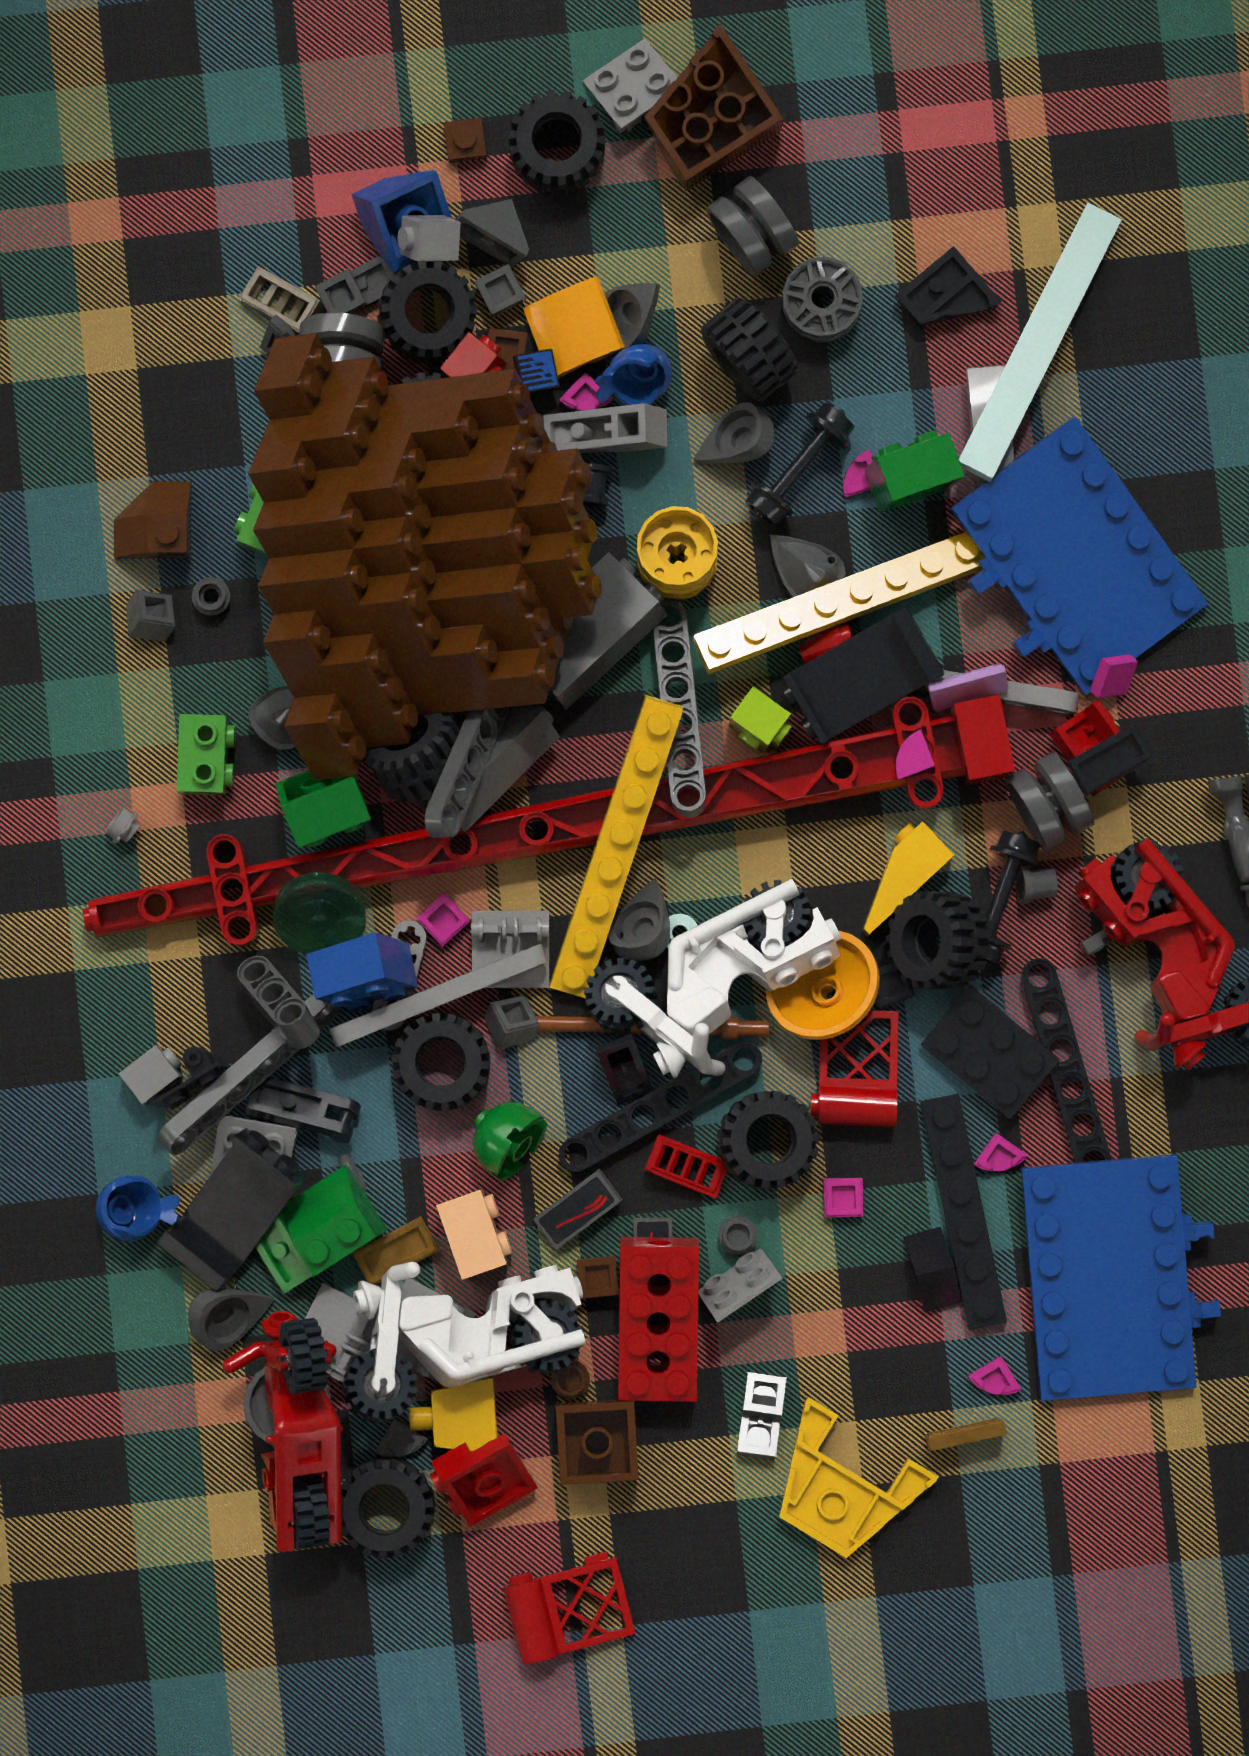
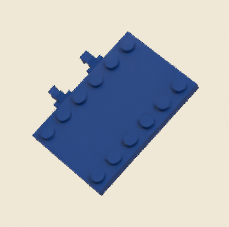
M1076 416L1071 417L997 472L991 482L985 481L949 508L984 557L978 562L983 570L967 581L970 588L976 595H979L995 583L1000 588L1006 587L1029 619L1025 623L1030 629L1011 645L1020 657H1025L1037 647L1040 648L1042 653L1050 649L1083 695L1091 692V686L1102 658L1128 654L1137 658L1209 604Z
M1170 1154L1021 1167L1040 1400L1049 1401L1197 1388L1192 1328L1201 1327L1200 1318L1221 1317L1219 1299L1214 1298L1213 1301L1208 1302L1195 1300V1292H1189L1185 1250H1191V1241H1198L1199 1238L1205 1237L1215 1238L1214 1226L1211 1221L1192 1223V1214H1182L1178 1156Z

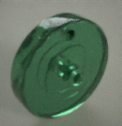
M308 873L290 880L279 890L273 906V925L279 938L288 947L302 954H309L361 937L366 926V903L358 888L348 880L330 873Z

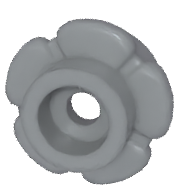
M123 807L111 820L105 832L113 837V843L119 842L120 839L127 843L140 826L135 821L138 815L136 811L131 813Z

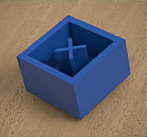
M377 932L306 954L315 999L331 1003L332 1007L348 1008L349 1012H359L369 1009L371 1002L383 999V1001L398 1000L406 996L405 991L418 988L409 943Z

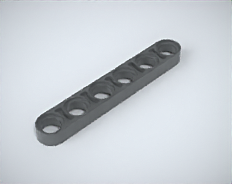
M666 599L660 603L664 611H675L681 618L675 626L665 627L659 623L653 628L660 699L683 706L681 717H685L692 722V727L687 733H675L667 757L670 795L674 810L683 817L691 818L703 812L706 807L707 797L688 622L685 607L674 599ZM670 646H678L683 649L684 656L678 662H668L662 656L664 650ZM681 681L688 686V691L681 698L670 697L666 692L669 684ZM689 753L696 758L695 765L689 770L678 769L674 765V760L679 754ZM693 789L697 791L700 795L698 803L690 807L681 805L678 802V796L683 790Z
M511 707L468 711L426 808L425 827L432 838H447L457 835Z
M314 994L305 1001L320 1031L332 1022L341 1010V1007H332L331 1003L315 999ZM274 1028L168 1121L159 1132L158 1141L172 1155L183 1153L300 1049L289 1046Z

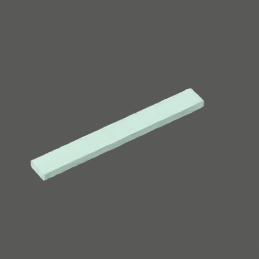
M1087 203L959 458L963 469L989 482L992 481L1122 219Z

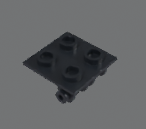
M196 1046L189 1047L183 1054V1063L192 1077L151 1102L152 1105L165 1106V1108L170 1107V1109L180 1106L191 1098L188 1093L189 1091L198 1086L199 1088L203 1087L206 1089L222 1075V1071L229 1068L228 1064L220 1061L216 1062L212 1054L206 1049Z

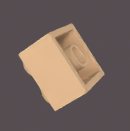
M481 1189L436 1205L462 1280L508 1263L507 1255L512 1254L513 1251L506 1231L498 1233L493 1219L500 1216L493 1194L485 1196L484 1190Z

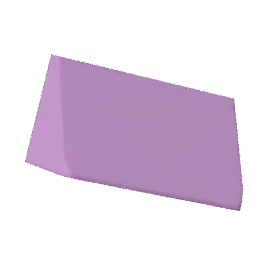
M999 663L929 682L927 688L933 709L941 711L951 708L954 703L1006 693L1008 691V682L1005 667Z

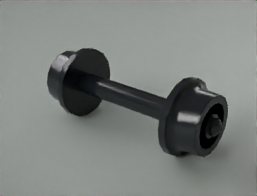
M824 403L815 413L809 412L806 415L807 421L817 432L771 489L756 480L751 484L753 490L745 500V503L754 512L755 520H765L772 526H776L785 516H792L794 511L782 499L828 441L843 449H846L848 446L847 438L855 426L845 416L844 410H837L833 406Z
M1024 830L1017 834L1002 831L997 844L990 847L991 852L1006 858L986 914L988 920L985 924L986 930L991 931V938H988L987 946H991L990 955H985L984 960L992 964L998 965L1003 953L1011 948L1010 944L995 938L1020 864L1039 867L1040 862L1037 860L1040 843L1028 838Z

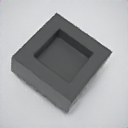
M509 264L474 281L492 318L526 301V297Z

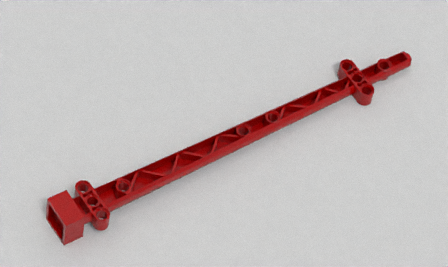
M1000 694L954 703L949 711L950 716L932 720L929 719L926 705L920 699L905 697L895 705L892 712L893 728L703 768L707 797L706 807L698 816L691 818L683 817L674 810L670 795L669 776L661 777L641 836L905 787L908 800L915 808L929 810L934 808L942 798V780L963 776L964 786L1007 778L1015 772ZM905 706H913L920 713V721L913 726L905 725L899 718V711ZM921 729L935 766L898 780L895 771L898 751L911 734ZM834 760H847L852 766V774L845 779L836 778L830 770V765ZM922 781L931 783L936 790L935 798L929 802L919 800L914 793L917 783ZM614 788L483 815L465 833L459 830L456 835L469 836L472 841V847L465 855H456L451 850V842L456 836L432 838L426 828L248 866L243 844L230 835L220 834L215 836L207 846L210 874L91 899L88 901L89 908L83 909L84 924L87 932L93 931L96 938L218 915L224 938L229 943L239 947H246L253 944L260 933L256 909L259 907L596 845ZM693 789L683 790L678 796V802L686 807L694 806L700 799L698 792ZM542 820L548 825V832L543 839L533 840L527 836L526 828L531 821ZM225 842L232 843L236 849L234 859L228 863H220L216 856L218 847ZM232 880H238L243 886L242 896L236 901H228L224 896V887ZM162 895L167 902V908L162 915L153 917L149 913L148 903L154 896ZM239 918H246L250 923L249 935L243 939H235L231 933L233 922Z

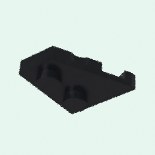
M954 246L901 289L894 297L919 327L995 309L1002 302Z

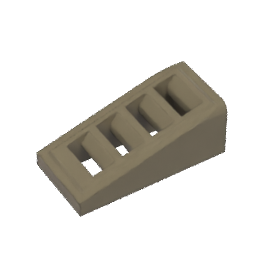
M259 266L239 297V300L271 319L278 315L298 335L300 323L305 318L327 312L324 304L319 299ZM268 281L271 285L260 302L256 299ZM280 289H282L284 292L274 309L270 308ZM293 298H297L298 300L296 301L294 307L292 308L288 317H286L284 313L288 309Z

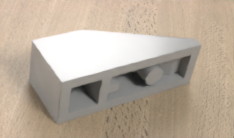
M646 403L543 415L544 429L550 441L555 443L558 451L578 448L580 453H600L668 448L667 409Z

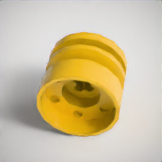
M671 506L659 510L644 522L637 540V567L645 585L649 582L658 590L663 598L685 600L697 596L710 585L717 567L718 540L712 524L703 514L689 507ZM680 552L684 553V563L679 560L674 564L671 563V553L675 556L679 555Z

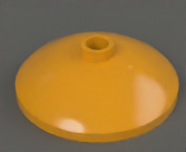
M839 931L842 939L836 941L840 957L834 959L825 968L814 969L800 976L791 985L778 987L770 992L766 990L769 1009L777 1022L785 1030L804 1039H828L849 1031L868 1014L878 994L880 976L873 954L861 940L849 933ZM836 992L832 998L825 999L828 993Z

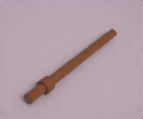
M537 1016L540 1024L538 1031L612 1033L609 1027L607 1030L601 1028L593 1017ZM730 1016L727 1021L709 1035H720L725 1040H738V1036L769 1037V1021H741L736 1016ZM635 1025L631 1026L632 1034H645L643 1031L638 1030ZM623 1028L619 1029V1033H625Z

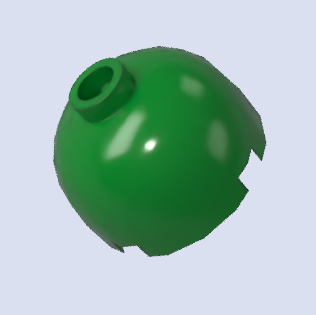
M513 1101L496 1105L491 1110H483L473 1125L476 1129L473 1136V1151L477 1161L485 1170L499 1180L510 1179L524 1167L519 1160L529 1149L533 1156L538 1149L547 1128V1122L544 1120V1117L534 1109L520 1102Z

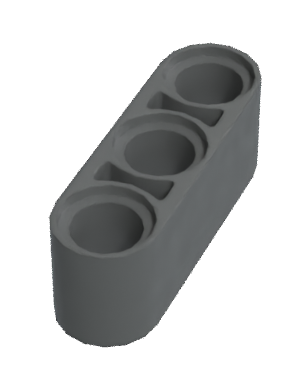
M257 955L244 960L237 970V976L254 1005L289 1046L295 1049H302L312 1045L317 1040L320 1029L302 998L264 956Z

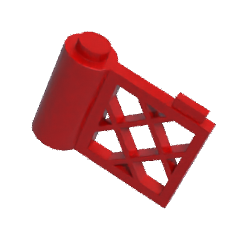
M870 1010L862 1019L866 1021L860 1026L857 1024L853 1027L855 1031L841 1044L834 1038L817 1040L820 1041L818 1093H811L810 1116L817 1117L818 1124L896 1127L899 1011ZM873 1020L890 1021V1036L879 1046L863 1030ZM858 1034L874 1049L860 1064L844 1049ZM828 1041L835 1047L829 1055ZM888 1043L889 1056L882 1050ZM837 1053H840L854 1067L844 1078H827L828 1062ZM878 1054L889 1065V1080L872 1079L864 1071L863 1067ZM858 1072L864 1079L851 1078Z
M605 1551L583 1557L585 1562L583 1566L533 1578L531 1572L509 1577L510 1584L504 1586L503 1590L522 1664L544 1661L560 1654L636 1634L616 1557L608 1558ZM610 1568L613 1584L604 1597L589 1588L587 1584L595 1571ZM586 1574L582 1583L573 1578ZM567 1579L579 1586L568 1607L555 1600L551 1583ZM584 1590L603 1600L591 1621L573 1611ZM615 1591L619 1605L610 1600ZM607 1604L621 1611L624 1628L607 1631L597 1625ZM557 1606L565 1610L561 1619L559 1618ZM572 1614L589 1626L580 1640L566 1643L562 1628L569 1615ZM594 1628L602 1632V1634L589 1637Z

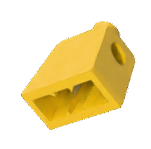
M494 1376L456 1387L433 1389L431 1391L432 1406L409 1408L410 1431L433 1430L434 1447L454 1449L466 1442L469 1449L474 1451L497 1438Z

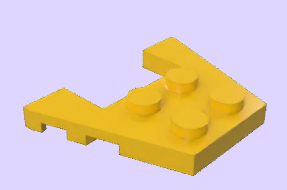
M807 1397L804 1403L779 1517L847 1558L884 1527L896 1514L911 1504L923 1491L931 1487L939 1477L907 1458L887 1492L873 1485L818 1451L839 1415L812 1398Z

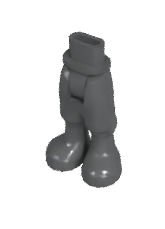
M1244 775L1245 787L1249 796V775ZM1242 776L1209 780L1208 787L1211 795L1221 800L1225 811L1226 819L1224 821L1223 836L1228 841L1234 867L1241 883L1239 888L1240 891L1245 890L1247 906L1249 907V821L1244 815Z

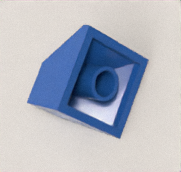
M435 170L384 178L351 194L363 230L393 272L417 262L400 254L397 236L399 229L402 227V216L445 215L452 218L437 171Z

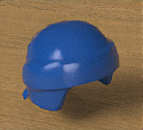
M636 344L624 348L614 356L610 362V367L606 368L602 376H598L595 379V383L600 386L596 392L598 401L600 403L605 402L614 394L615 398L624 405L643 403L652 405L656 399L667 391L671 383L672 367L668 356L660 348L648 344Z
M126 1175L114 1179L102 1189L97 1198L96 1218L108 1235L119 1241L132 1242L150 1234L163 1221L170 1225L176 1224L179 1221V1216L175 1213L174 1209L179 1206L180 1198L178 1195L161 1198L155 1185L147 1178L138 1175Z

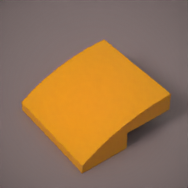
M593 277L567 287L523 308L538 350H553L558 378L586 364L597 363L625 348L599 277Z

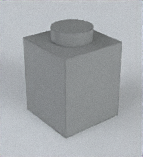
M445 215L402 216V227L399 229L397 236L400 254L415 261L458 260L461 222Z
M155 1045L118 1074L141 1104L147 1105L183 1077L178 1070L183 1064L169 1047L163 1051L160 1046Z

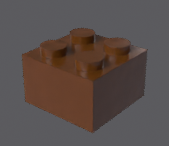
M603 1400L556 1403L560 1485L639 1480L634 1401Z

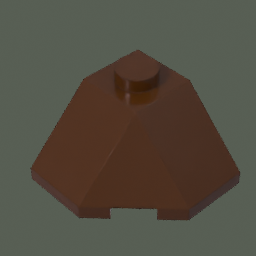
M153 481L114 519V559H191L192 482Z

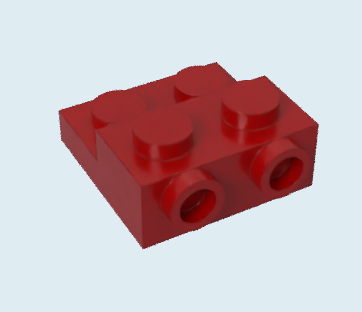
M505 1433L471 1452L465 1442L431 1461L435 1471L430 1474V1477L440 1495L445 1492L448 1493L444 1497L455 1517L462 1514L470 1527L538 1489L533 1476Z

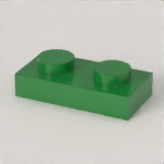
M281 1211L255 1248L285 1294L312 1277L292 1245L285 1215Z

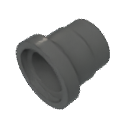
M1021 865L1015 878L1018 902L1020 904H1030L1031 900L1056 897L1058 891L1056 871L1053 868L1030 869L1027 865Z

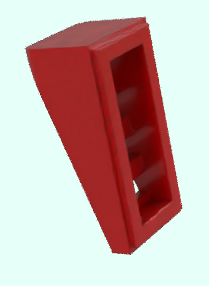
M660 1134L657 1136L644 1169L713 1198H717L727 1173L723 1165V1159ZM666 1146L674 1148L666 1170L659 1168V1164ZM682 1151L687 1153L688 1156L679 1176L674 1174L673 1171ZM695 1157L702 1159V1163L695 1181L687 1178ZM712 1163L717 1165L710 1185L707 1187L702 1185L709 1164Z

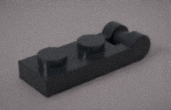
M268 1077L250 1093L246 1105V1114L326 1135L339 1143H349L354 1131L351 1125L353 1120L358 1118L361 1105L357 1101ZM328 1111L338 1114L337 1121L326 1118Z

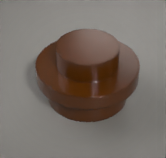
M573 1360L571 1364L561 1371L552 1372L551 1385L554 1391L566 1399H575L582 1396L588 1389L590 1382L587 1368L576 1360Z

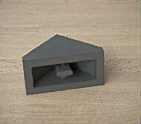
M512 199L466 209L454 219L461 222V238L504 264H509L511 268L525 258L529 252V247Z

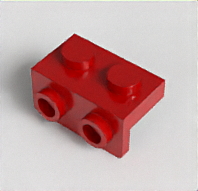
M1097 700L1053 730L1049 735L1067 761L1117 734L1120 730L1115 724L1111 713ZM1127 773L1123 774L1122 776L1116 778L1115 780L1109 782L1108 784L1102 786L1101 788L1095 790L1090 794L1093 797L1096 796L1098 793L1109 787L1111 784L1119 780Z

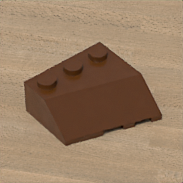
M721 24L717 26L700 51L696 52L687 67L670 84L644 117L665 161L685 191L780 132L783 125L782 115Z

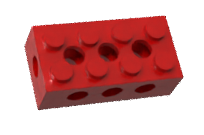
M620 1237L618 1401L697 1402L698 1238ZM655 1274H663L669 1278V1282L663 1287H655L649 1283V1279ZM660 1312L667 1315L669 1319L663 1325H654L648 1318L652 1314ZM661 1351L667 1354L668 1358L663 1363L657 1364L651 1362L648 1356L652 1352Z

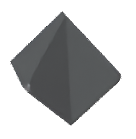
M135 590L126 605L129 637L159 642L166 641L175 628L172 595Z
M525 994L490 1002L484 1018L499 1049L533 1041L540 1026Z

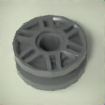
M830 257L811 258L799 264L787 277L782 296L783 314L790 328L800 337L816 343L833 342L847 335L857 324L863 304L862 285L856 273L844 262ZM819 292H825L832 297L833 303L826 308H819L813 304L812 297Z

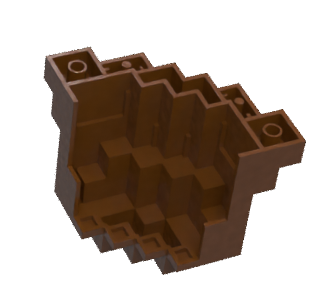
M317 333L275 338L254 389L260 404L269 418V422L248 475L264 502L253 529L269 558L258 587L274 614L263 643L294 696L284 727L314 780L357 776L362 759L366 755V748L408 744L420 715L545 703L550 687L553 686L555 681V671L559 659L562 658L564 653V643L568 631L571 630L573 625L572 617L593 615L597 599L600 598L602 593L601 580L598 575L594 574L588 562L592 544L597 538V528L595 522L589 518L583 506L587 489L592 483V472L590 466L584 463L578 448L557 450L555 443L550 441L544 429V421L541 414L536 412L531 402L527 385L522 383L516 369L389 385L386 374L380 370L374 356L332 362L329 350L324 348Z

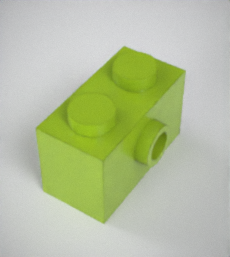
M752 687L730 717L728 726L739 733L737 738L755 751L759 747L766 752L770 745L777 749L789 733L792 726L787 722L791 713L755 687Z

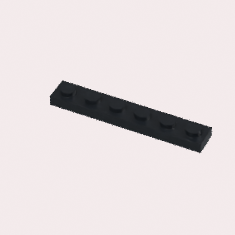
M959 1093L920 1101L968 1330L1005 1323L1007 1318Z

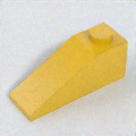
M923 821L916 828L910 822L894 837L899 844L891 851L862 931L866 936L888 918L898 905H902L903 899L916 892L954 856Z

